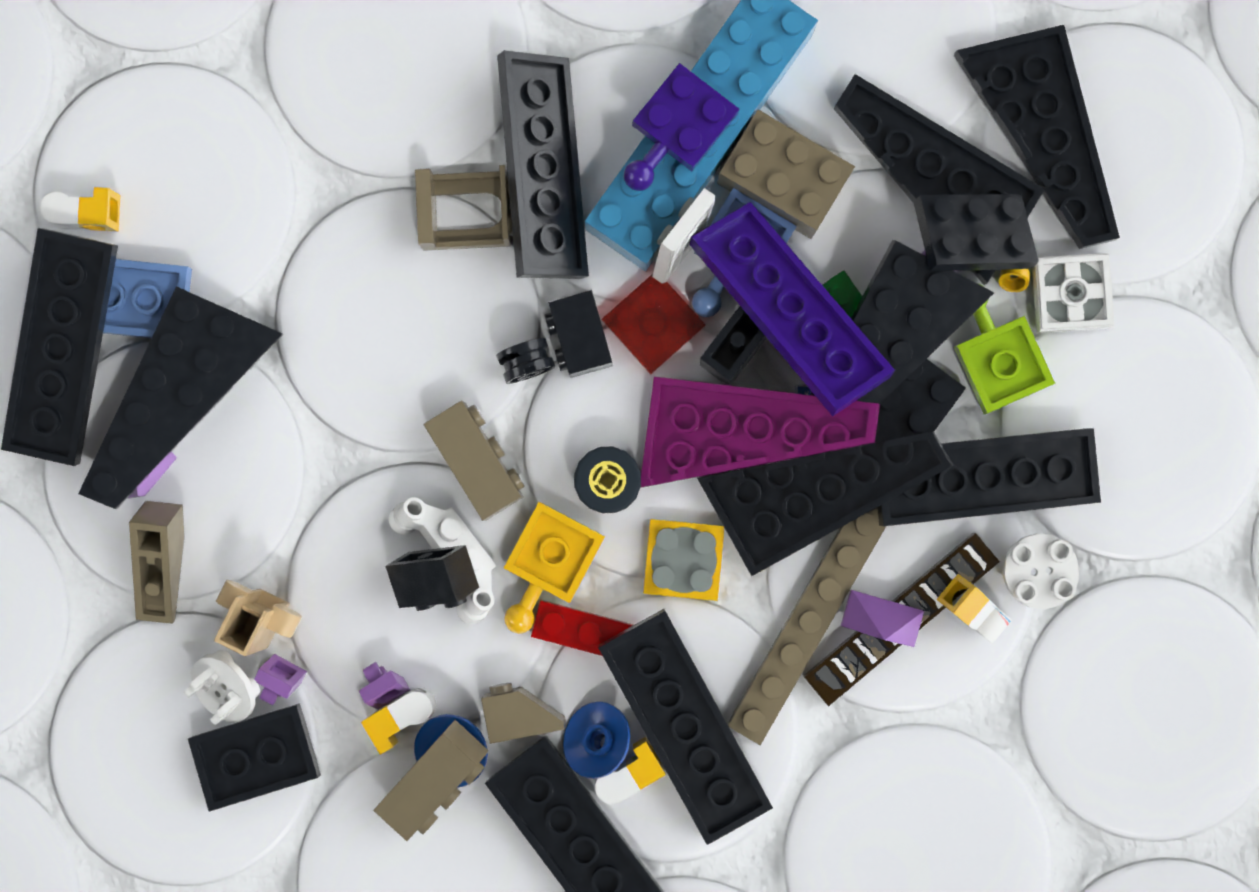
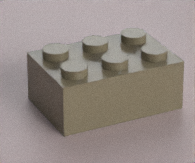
M758 109L720 171L717 184L730 192L735 188L797 226L795 228L796 231L812 239L855 166Z

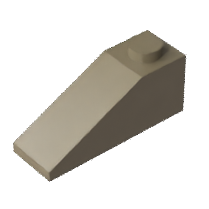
M145 501L129 521L136 620L173 624L176 618L184 546L183 505Z

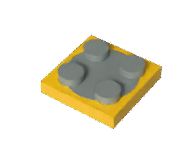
M650 519L643 594L718 601L724 526Z

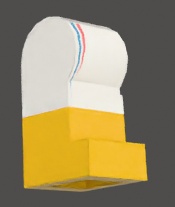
M94 187L93 197H70L63 192L53 191L46 194L41 200L40 213L45 220L63 229L119 232L121 195L110 188Z
M959 574L955 576L936 599L973 630L975 629L991 643L996 640L1012 621L983 592ZM967 589L953 606L952 599L955 593L959 590Z
M424 688L411 690L361 722L380 755L393 748L399 742L395 733L409 725L422 724L433 715L436 709L435 697Z
M646 736L633 744V751L636 755L621 763L611 774L602 778H596L595 792L602 802L610 805L620 803L666 775L665 768Z

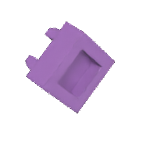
M276 654L272 655L259 668L254 679L258 684L264 686L260 699L271 705H274L278 696L287 699L302 683L307 671Z
M377 662L363 669V673L370 684L360 689L359 693L364 703L375 709H381L410 690L404 677L391 670L387 672L384 666L379 667Z

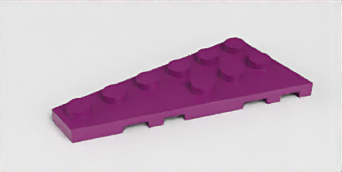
M654 376L641 471V488L875 443L880 404L855 401L832 416L818 398L812 395Z

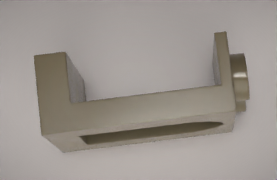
M499 165V171L434 175L430 169H415L418 244L423 251L511 246L513 230L509 205L508 173L505 165ZM487 193L493 194L501 201L502 218L493 227L437 231L436 196Z

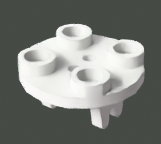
M1036 533L1022 537L1010 547L1004 558L1002 575L1007 590L1015 600L1030 608L1049 609L1059 606L1074 597L1080 568L1072 546L1067 541L1053 535ZM1048 567L1051 569L1049 574L1046 573ZM1033 568L1036 570L1035 575L1031 574Z
M218 650L214 654H206L194 663L191 670L192 682L183 692L188 698L196 693L205 708L214 715L210 721L217 725L222 720L241 722L252 714L256 705L255 698L260 694V687L253 678L247 677L243 670L234 663L233 658L228 652Z

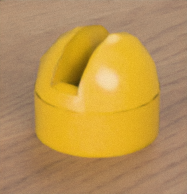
M1001 269L998 283L1002 289L1008 292L1024 291L1029 286L1030 271L1029 269Z

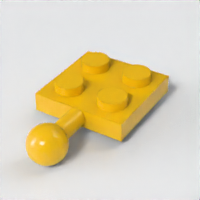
M538 502L504 566V569L530 582L519 604L512 605L506 611L504 620L507 628L517 634L525 633L532 628L534 624V613L532 610L543 590L570 603L605 536Z

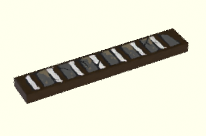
M972 533L892 600V602L923 610L924 614L920 630L946 608L936 599L957 574L974 584L1000 561L976 533ZM967 589L957 591L953 596L952 602ZM856 631L803 675V677L829 707L902 644Z

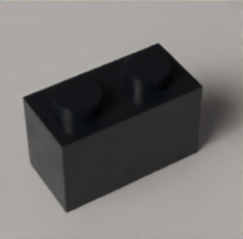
M592 290L548 302L551 312L544 315L550 336L557 334L561 348L554 351L560 371L568 370L570 378L612 367L613 362Z
M739 306L700 357V366L725 385L731 386L767 337L742 307Z
M466 545L408 552L385 566L399 608L415 607L417 611H422L438 604H444L445 608H453L467 601L466 596L479 588Z

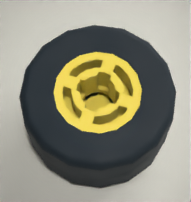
M614 446L598 447L589 451L579 461L574 473V488L579 499L589 509L599 513H617L628 508L637 498L641 488V472L636 460L626 451Z

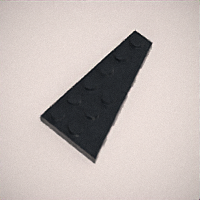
M854 74L834 107L836 113L913 203L920 195L1021 194L1028 218L1045 190ZM996 270L971 271L983 285H986Z
M932 431L699 477L697 479L750 575L753 576L953 466V463L936 434Z

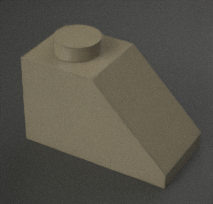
M512 683L490 686V693L484 694L481 698L489 744L564 730L566 727L564 715L523 687L512 688Z

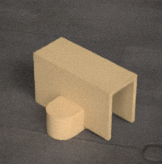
M226 580L216 602L229 609L214 641L243 656H248L267 649L275 633L292 638L302 616L288 608L289 602L262 589L251 590L237 582Z

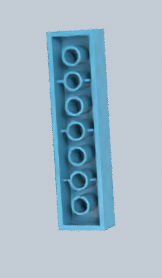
M741 0L691 70L697 77L740 109L736 118L692 172L667 153L653 170L654 180L651 186L643 191H635L626 185L624 170L630 162L642 160L655 144L644 136L586 218V231L646 272L653 263L654 254L660 247L657 244V240L663 230L669 224L674 227L681 219L678 214L685 202L690 197L696 199L702 190L706 188L743 135L756 111L763 107L811 39L818 20L790 0Z

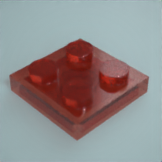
M652 275L601 319L650 376L706 327V324L668 282L662 284L653 278Z

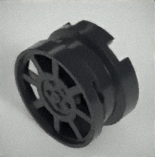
M546 338L529 340L496 354L499 364L504 365L506 372L503 376L506 384H513L536 377L556 367L553 358L547 355L546 349L548 344Z

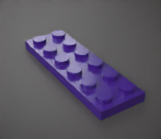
M751 202L691 237L689 244L832 416L893 375L895 369Z

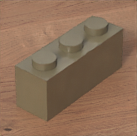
M461 400L423 425L482 521H487L524 498L520 489L524 488L525 485L514 468L508 471L500 458L505 456V453L496 438L493 436L488 439L483 432L481 426L486 424L477 407L475 405L468 407Z
M454 720L373 811L406 841L417 830L423 835L438 819V816L434 814L438 807L441 805L447 810L461 794L457 787L464 780L470 785L485 767L480 761L489 750L461 724Z

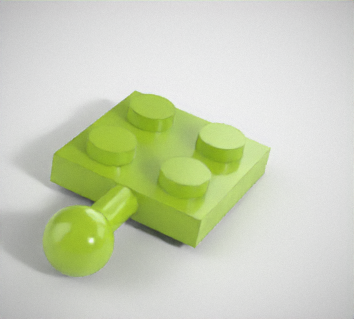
M988 300L973 313L981 335L953 347L983 414H988L1056 384L1026 317L1022 316L995 328L986 308Z

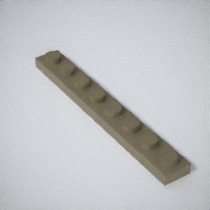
M877 508L842 526L838 530L728 721L729 728L758 745H761L884 532L886 526H879Z

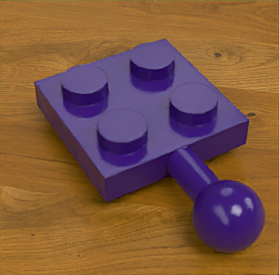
M679 63L632 121V126L655 144L642 160L632 161L626 166L624 170L626 185L635 191H643L649 188L654 180V168L667 153L692 172L736 118L740 109Z

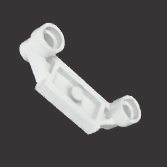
M415 497L399 503L389 515L390 527L396 533L408 535L416 529L420 531L432 549L466 545L479 588L466 596L467 601L456 606L458 617L467 624L480 622L488 615L489 609L494 604V596L491 592V570L496 567L495 563L452 507L443 510L424 504Z

